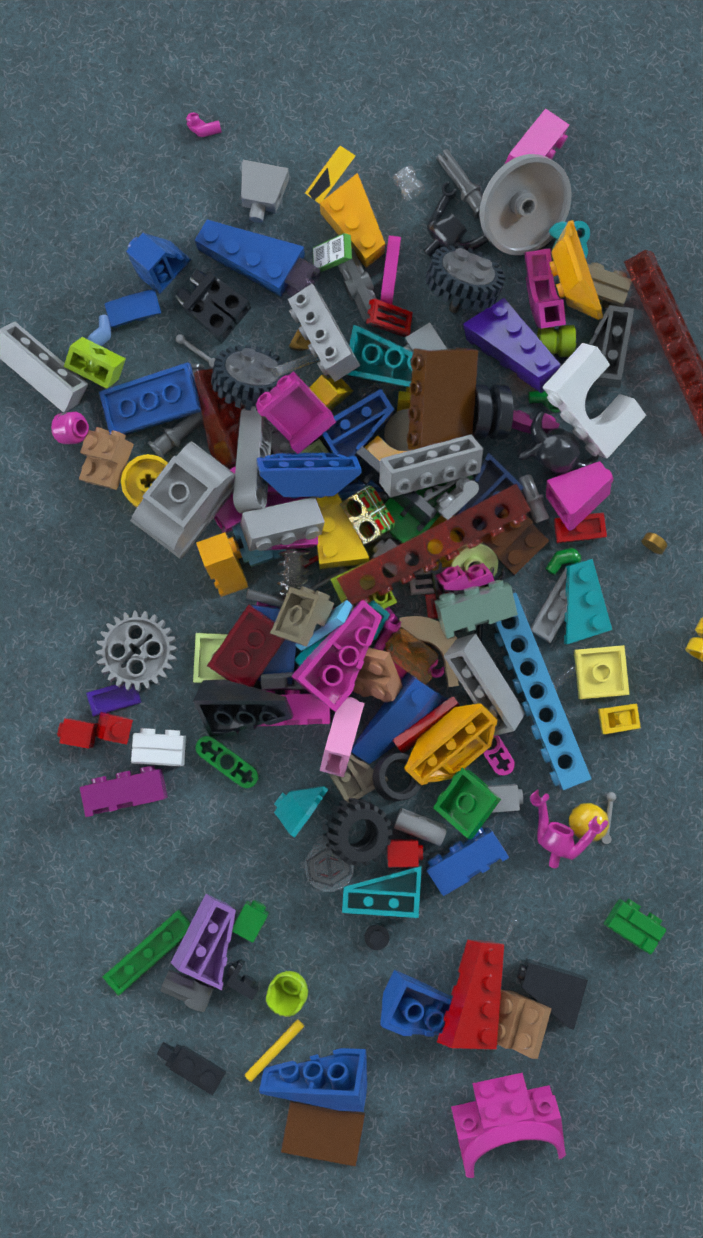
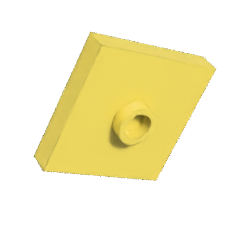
M624 645L574 650L579 699L629 695Z

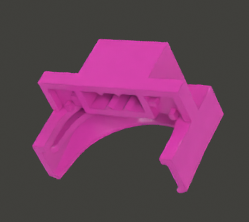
M523 1073L472 1083L476 1101L451 1106L466 1177L474 1178V1165L483 1154L511 1142L522 1140L549 1142L556 1147L559 1159L566 1156L562 1120L550 1085L527 1090Z

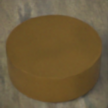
M652 532L646 533L641 540L645 547L657 554H663L667 548L666 541Z

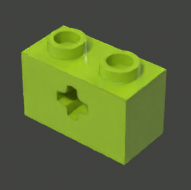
M81 337L70 345L64 367L108 389L119 380L126 358Z

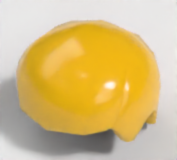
M592 803L580 804L572 810L569 816V826L574 831V835L581 839L589 830L588 823L595 816H597V823L599 825L606 820L608 821L607 827L593 839V841H599L606 835L609 829V820L606 812Z

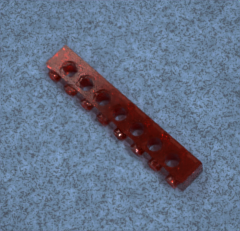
M645 249L624 261V264L703 437V360L654 252Z
M515 484L337 578V582L347 601L353 606H357L361 600L368 604L371 602L369 597L377 593L381 597L394 590L392 585L400 581L404 585L415 579V573L421 570L425 573L438 567L436 562L443 558H446L447 561L452 560L460 555L459 550L468 546L470 550L483 543L481 538L489 534L493 538L505 531L504 526L513 523L514 526L527 520L526 515L531 509L518 485ZM495 508H505L508 513L507 518H498L495 515ZM474 519H482L485 522V529L482 531L476 530L472 525V521ZM454 530L460 531L463 534V541L458 543L452 541L450 532ZM431 542H437L441 546V552L439 554H431L428 551L427 545ZM411 553L417 555L419 563L416 566H409L405 562L406 555ZM387 565L394 566L397 570L396 576L393 578L385 577L382 572L383 568ZM371 577L375 582L374 587L370 590L363 589L360 585L361 579Z

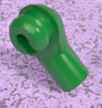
M538 391L528 392L529 404L542 403L552 413L560 412L558 407H555L548 401L546 391L543 393Z

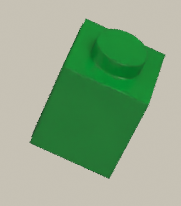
M247 900L233 925L232 932L253 943L269 914L265 910L266 906L256 900H253L252 903Z

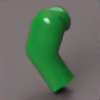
M574 548L557 551L545 570L555 576L562 564L578 563L581 561V555Z

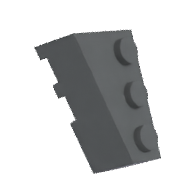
M609 305L588 345L598 347L610 365L592 385L620 388L634 308Z

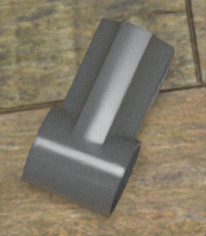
M169 970L160 991L184 1001V1004L191 1009L204 1012L215 987L196 978L191 979Z

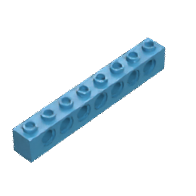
M515 592L513 596L518 615L511 617L514 620V627L512 629H505L501 621L495 622L494 626L497 633H494V638L498 647L503 646L506 656H503L504 663L508 670L512 669L515 679L512 680L517 693H522L525 700L521 704L526 716L531 715L534 723L531 726V730L535 739H540L543 748L540 749L541 755L545 763H550L553 770L549 773L555 787L559 785L560 789L565 790L591 780V777ZM513 639L522 641L524 647L521 652L517 653L511 649ZM523 662H529L533 667V671L529 676L523 675L520 671V666ZM532 685H538L542 689L540 698L534 699L530 696L529 690ZM542 708H547L551 712V719L548 722H543L539 718V712ZM557 731L560 734L561 740L557 745L553 746L549 743L548 736L551 732ZM566 754L570 759V764L567 768L562 769L558 765V758Z

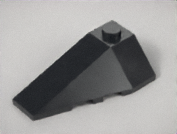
M203 680L193 700L209 736H234L244 729L251 731L261 724L272 725L293 718L292 710L285 696L228 680Z

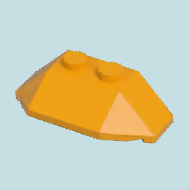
M571 220L568 221L551 252L553 261L549 262L553 277L558 275L560 283L556 284L560 299L565 297L567 306L599 320L603 318L602 308L574 221Z
M481 703L453 708L417 739L405 770L421 785L428 784V782L452 779L456 772L460 771L461 768L465 769L491 747L497 719Z

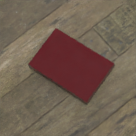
M248 604L207 667L228 681L253 687L285 639L270 633L275 623L274 620Z

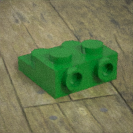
M461 768L452 777L448 788L438 796L437 803L433 808L466 838L472 840L501 801V798L491 791L488 785L473 772Z

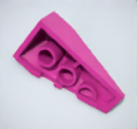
M361 600L350 612L344 624L333 630L291 677L336 712L353 691L354 682L359 670L363 666L364 657L373 641L382 616L364 600Z

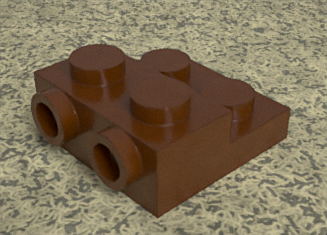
M517 505L512 509L507 506L498 515L501 520L495 526L490 523L480 533L483 538L479 541L482 545H486L494 551L498 561L513 576L549 542L532 524L533 521Z

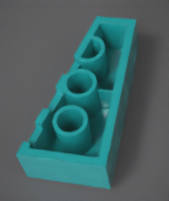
M353 325L349 346L360 366L346 375L410 387L413 352L364 328Z

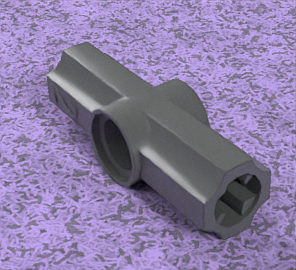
M352 248V259L337 266L344 278L343 282L349 298L355 302L364 324H366V320L370 318V315L367 314L368 309H371L369 300L377 298L374 294L372 281L368 273L364 272L354 248Z

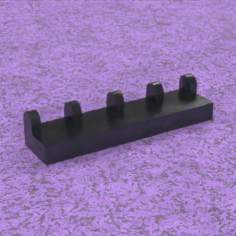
M362 446L354 455L358 459L362 469L361 472L366 475L362 482L367 485L372 480L385 492L381 499L386 501L389 495L379 483L380 461ZM415 491L391 497L404 508L400 513L403 518L409 513L420 522L417 527L419 532L425 528L438 512Z

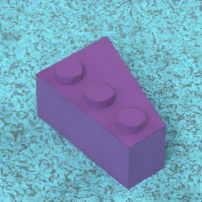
M205 894L171 961L173 966L182 973L222 990L224 966L227 964L228 942L231 940L236 910L227 903Z

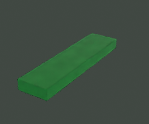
M177 910L103 975L102 978L119 996L182 941L191 924L190 921L180 910Z

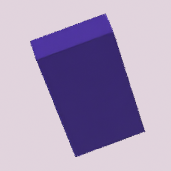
M125 682L120 688L115 684L86 693L93 717L100 715L101 712L108 713L142 703L135 685H132V688L128 691L126 690Z

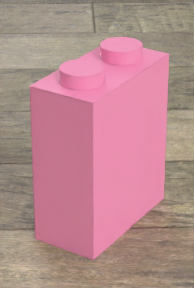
M348 697L335 712L320 771L344 777L364 703L359 702L355 698Z

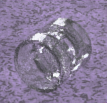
M413 166L401 169L392 178L395 186L401 189V196L404 201L415 198L425 189L422 181L417 180L416 171Z

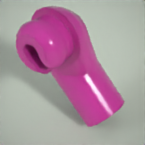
M194 112L188 114L186 118L189 130L200 137L222 133L219 120L205 123Z

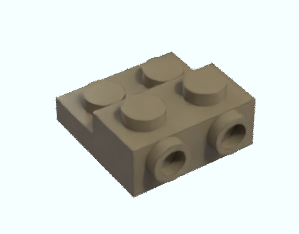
M301 586L300 590L290 587L270 633L307 647L309 640L313 636L316 624L325 626L334 603L329 601L330 596L317 590L315 592Z

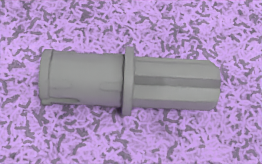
M527 474L520 477L519 482L524 487L523 492L527 500L524 503H527L534 524L548 519L549 516L541 498L543 495H539L532 476Z

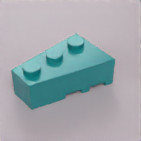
M421 866L345 886L342 913L419 918Z

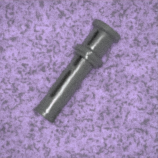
M448 149L443 150L444 157L439 153L436 160L460 190L461 200L467 202L473 210V216L479 218L483 196L480 192V186L470 181Z
M206 401L202 405L203 411L189 415L172 429L166 428L164 434L155 441H149L147 444L156 456L163 459V455L172 448L180 446L183 438L215 415L216 411L210 406L211 404Z

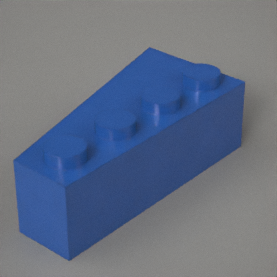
M206 220L195 239L197 249L200 252L280 297L305 257L304 246L211 220Z

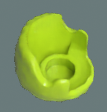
M285 971L277 974L268 987L266 995L268 1007L280 1016L291 1017L297 1014L304 1006L308 997L305 979L294 971Z

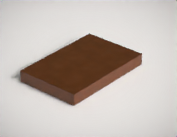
M290 1100L281 1152L356 1167L365 1113L338 1111Z

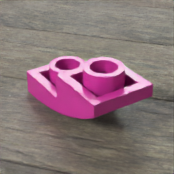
M514 410L511 428L531 434L532 419H530V416L521 410ZM544 413L542 420L544 431L548 432L550 429L558 428L560 424L556 422V419Z
M484 563L473 565L464 572L458 565L448 567L442 573L436 575L437 580L445 590H464L473 586L480 587L494 581L491 571Z

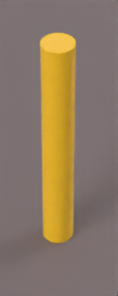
M297 1019L244 1074L245 1077L252 1082L304 1028V1025Z

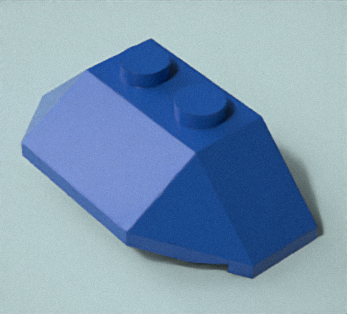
M276 453L256 458L260 476L283 497L290 498L334 496L358 477L362 470L356 456L346 457L333 453Z

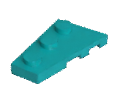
M593 559L568 565L566 567L567 612H565L566 635H564V644H570L612 630Z

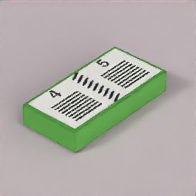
M346 233L313 247V268L315 272H323L352 259L351 235Z

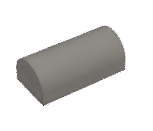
M404 808L399 810L393 827L438 846H441L447 832L445 824Z

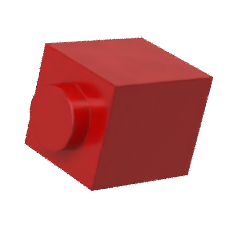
M101 712L95 736L103 740L127 744L133 720Z
M64 718V722H61L58 727L57 736L60 737L59 743L88 749L94 748L98 724Z
M390 839V846L387 845L388 867H419L418 860H423V845H418L417 839Z

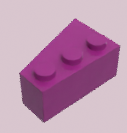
M155 765L140 768L141 773L131 775L130 771L116 773V779L107 780L106 776L91 779L92 784L79 787L85 817L168 798L162 768L155 770Z

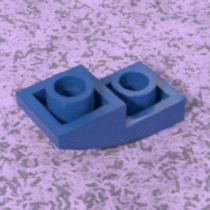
M153 289L104 303L110 325L113 328L136 320L143 321L161 314L156 292Z

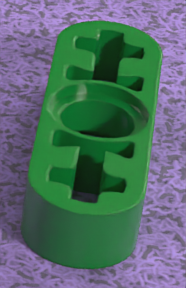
M204 736L197 741V754L239 786L250 788L257 783L259 774L256 768L212 736ZM211 741L213 743L211 747L215 751H218L219 747L223 749V752L218 754L215 762L211 759L215 756L209 751L206 753L202 752L204 748L201 745L202 742L208 743ZM231 755L234 758V765L231 769H225L221 766L220 760L222 756ZM239 762L243 764L240 768L242 771L248 772L250 770L253 772L251 777L254 780L252 782H242L243 776L238 772L235 776L231 774V772L236 770Z

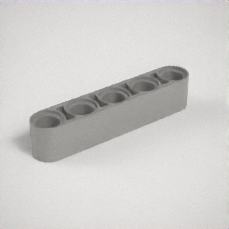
M252 406L251 410L242 409L240 416L233 492L234 506L239 513L265 508L267 503L268 482L260 476L256 458L270 455L273 424L265 416L262 417L256 411L255 406Z

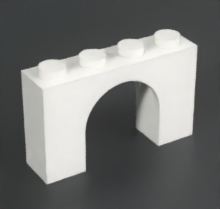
M582 343L547 381L543 389L548 394V401L561 411L560 416L562 419L573 426V433L586 443V450L593 456L599 455L608 458L642 421L646 414L634 398L619 394L598 417L594 419L588 418L585 411L587 392L610 364L598 347Z

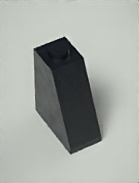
M526 958L525 964H520L517 973L520 985L539 1003L552 1008L551 1013L569 1029L574 1030L588 980L584 975Z

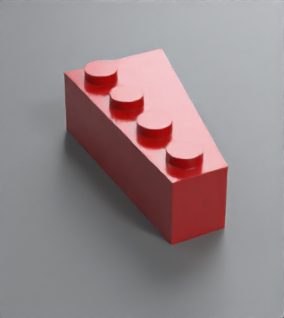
M467 939L458 969L460 975L457 985L453 986L451 993L453 995L449 1011L446 1010L443 1020L446 1022L442 1034L439 1033L437 1043L450 1048L497 1049L504 944Z

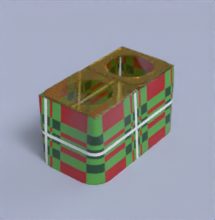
M370 485L365 486L339 504L364 545L383 536L395 527L394 519L374 487ZM354 500L360 503L362 512H360ZM367 521L373 524L375 528V534L368 525Z

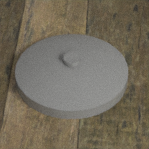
M539 154L522 155L503 165L489 181L480 205V223L488 241L502 252L510 255H525L524 252L536 251L548 244L553 239L548 232L555 223L565 222L570 210L571 185L566 172L558 163Z

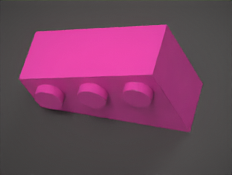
M285 690V695L281 696L287 698L293 718L272 725L261 724L258 726L330 724L331 712L327 705L311 693L300 694V690Z

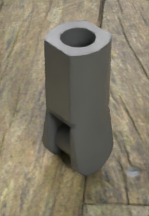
M295 672L261 674L263 691L305 688L295 679V684H288L287 677H291Z

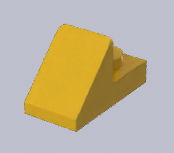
M637 704L598 708L602 734L641 728Z

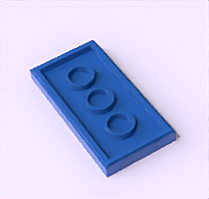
M188 362L99 391L110 434L114 430L124 435H129L203 411L192 367Z

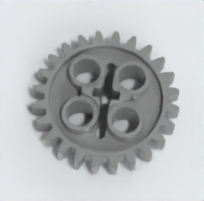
M134 611L133 616L130 618L124 612V620L120 621L119 618L114 617L116 625L113 626L107 623L106 625L110 631L108 633L101 631V635L105 637V640L97 641V644L103 647V649L96 651V654L103 656V658L98 660L97 663L99 665H106L101 672L103 674L111 672L108 680L112 682L117 679L116 686L119 688L125 682V687L128 691H130L132 685H135L136 690L140 691L142 684L149 690L150 682L152 681L160 685L159 676L165 679L168 678L164 672L165 669L173 670L169 661H177V658L171 655V653L178 651V648L170 644L174 643L176 638L168 637L172 630L170 627L163 629L166 624L164 620L156 623L158 617L155 614L148 619L146 611L143 612L141 617H139L137 611ZM136 628H141V637L131 639V632ZM152 634L153 637L146 641L147 637ZM152 645H160V652L157 655H149L148 651ZM135 646L140 648V655L134 654L132 649ZM117 647H125V653L122 657H114V651ZM127 660H129L126 666L122 668L121 665ZM138 662L143 663L142 672L133 674L132 666Z

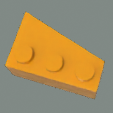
M357 173L320 202V213L338 235L343 233L351 235V249L354 248L358 259L367 268L385 253V241Z
M224 532L196 542L203 564L210 578L215 579L214 585L216 589L218 588L221 597L248 588L239 562V558H242L240 548L233 537L229 538Z

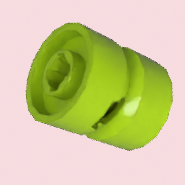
M561 325L558 329L554 327H538L537 337L553 356L558 354L559 357H570L575 352L576 331L574 325Z

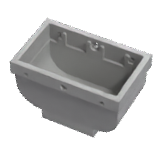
M191 441L177 456H173L142 496L144 499L135 510L130 521L182 560L233 494L235 474Z

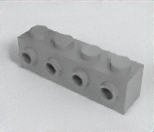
M310 284L288 299L292 307L289 312L296 323H301L302 326L298 329L305 340H310L311 344L308 345V348L315 358L319 357L321 360L317 364L325 376L329 374L336 382L360 366L325 301L313 284Z
M13 322L0 328V359L63 413L80 403L88 386L84 379L77 373L65 368L64 362L18 323Z
M467 435L381 458L379 483L389 497H394L480 473L483 448L472 435Z
M476 633L456 639L444 657L473 703H481L497 719L494 736L515 731L524 717L525 711Z

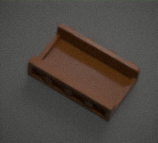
M468 348L413 349V356L411 358L412 381L409 387L411 393L410 408L408 410L409 432L407 434L409 450L473 434L478 350Z

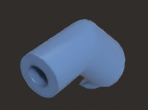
M108 315L99 316V328L87 338L102 346L111 338V325Z

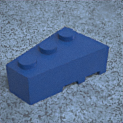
M146 233L135 237L129 243L128 250L126 251L137 275L158 294H161L192 260L171 241Z
M379 389L334 416L336 423L320 436L330 453L341 454L346 457L354 456L362 446L365 447L387 424L390 417L394 414V408L383 390Z
M481 827L472 840L468 839L464 843L459 840L448 848L450 852L443 857L438 854L428 861L429 866L426 867V871L441 894L445 896L469 882L470 878L482 871L484 873L489 870V866L497 860L501 859L504 861L509 856L493 831L488 827L485 829Z

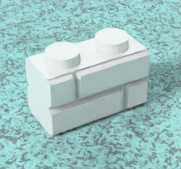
M140 728V733L133 734L132 763L184 766L186 736L180 735L179 730H165V734H155V729Z

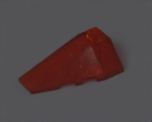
M213 369L198 370L194 373L209 451L213 458L230 470L236 466L241 410L244 407H235V401L228 404L225 402L226 397L221 399L218 396V392H214L213 385H211Z

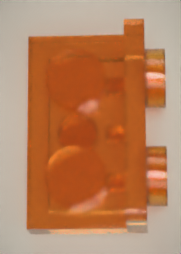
M400 627L385 643L386 652H390L392 660L426 685L432 679L430 666L438 659V653L406 629Z

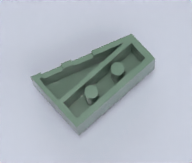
M496 580L488 583L489 587L479 589L478 586L464 589L462 594L446 593L440 595V599L434 602L441 630L447 639L454 637L453 631L464 628L467 631H472L476 629L475 625L487 622L492 624L518 615L511 585L508 582L503 583V580Z

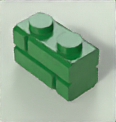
M619 898L606 918L604 925L651 955L666 932V928L660 925L663 920L650 912L647 916L639 911L641 906L629 898L626 902Z

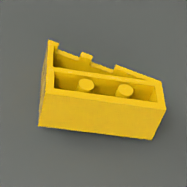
M338 493L334 496L316 498L325 521L322 533L318 536L317 545L320 569L360 565L369 561V556L356 530L339 505L342 501Z

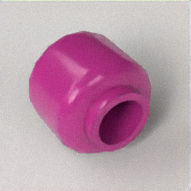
M65 412L59 413L54 417L51 429L54 438L59 443L77 444L84 441L89 426L81 413Z

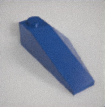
M408 671L401 680L403 687L394 701L385 702L353 744L351 752L368 764H371L396 745L393 742L394 738L444 703L447 698Z
M394 970L383 992L380 1025L403 1036L423 1034L426 1037H434V1035H439V1033L442 1034L446 1022L443 1021L446 1010L449 1011L453 997L413 977Z
M340 1048L333 1050L334 1055L319 1058L318 1054L310 1056L311 1061L299 1064L295 1061H289L266 1067L263 1071L259 1092L268 1096L338 1111L364 1112L367 1093L366 1049Z

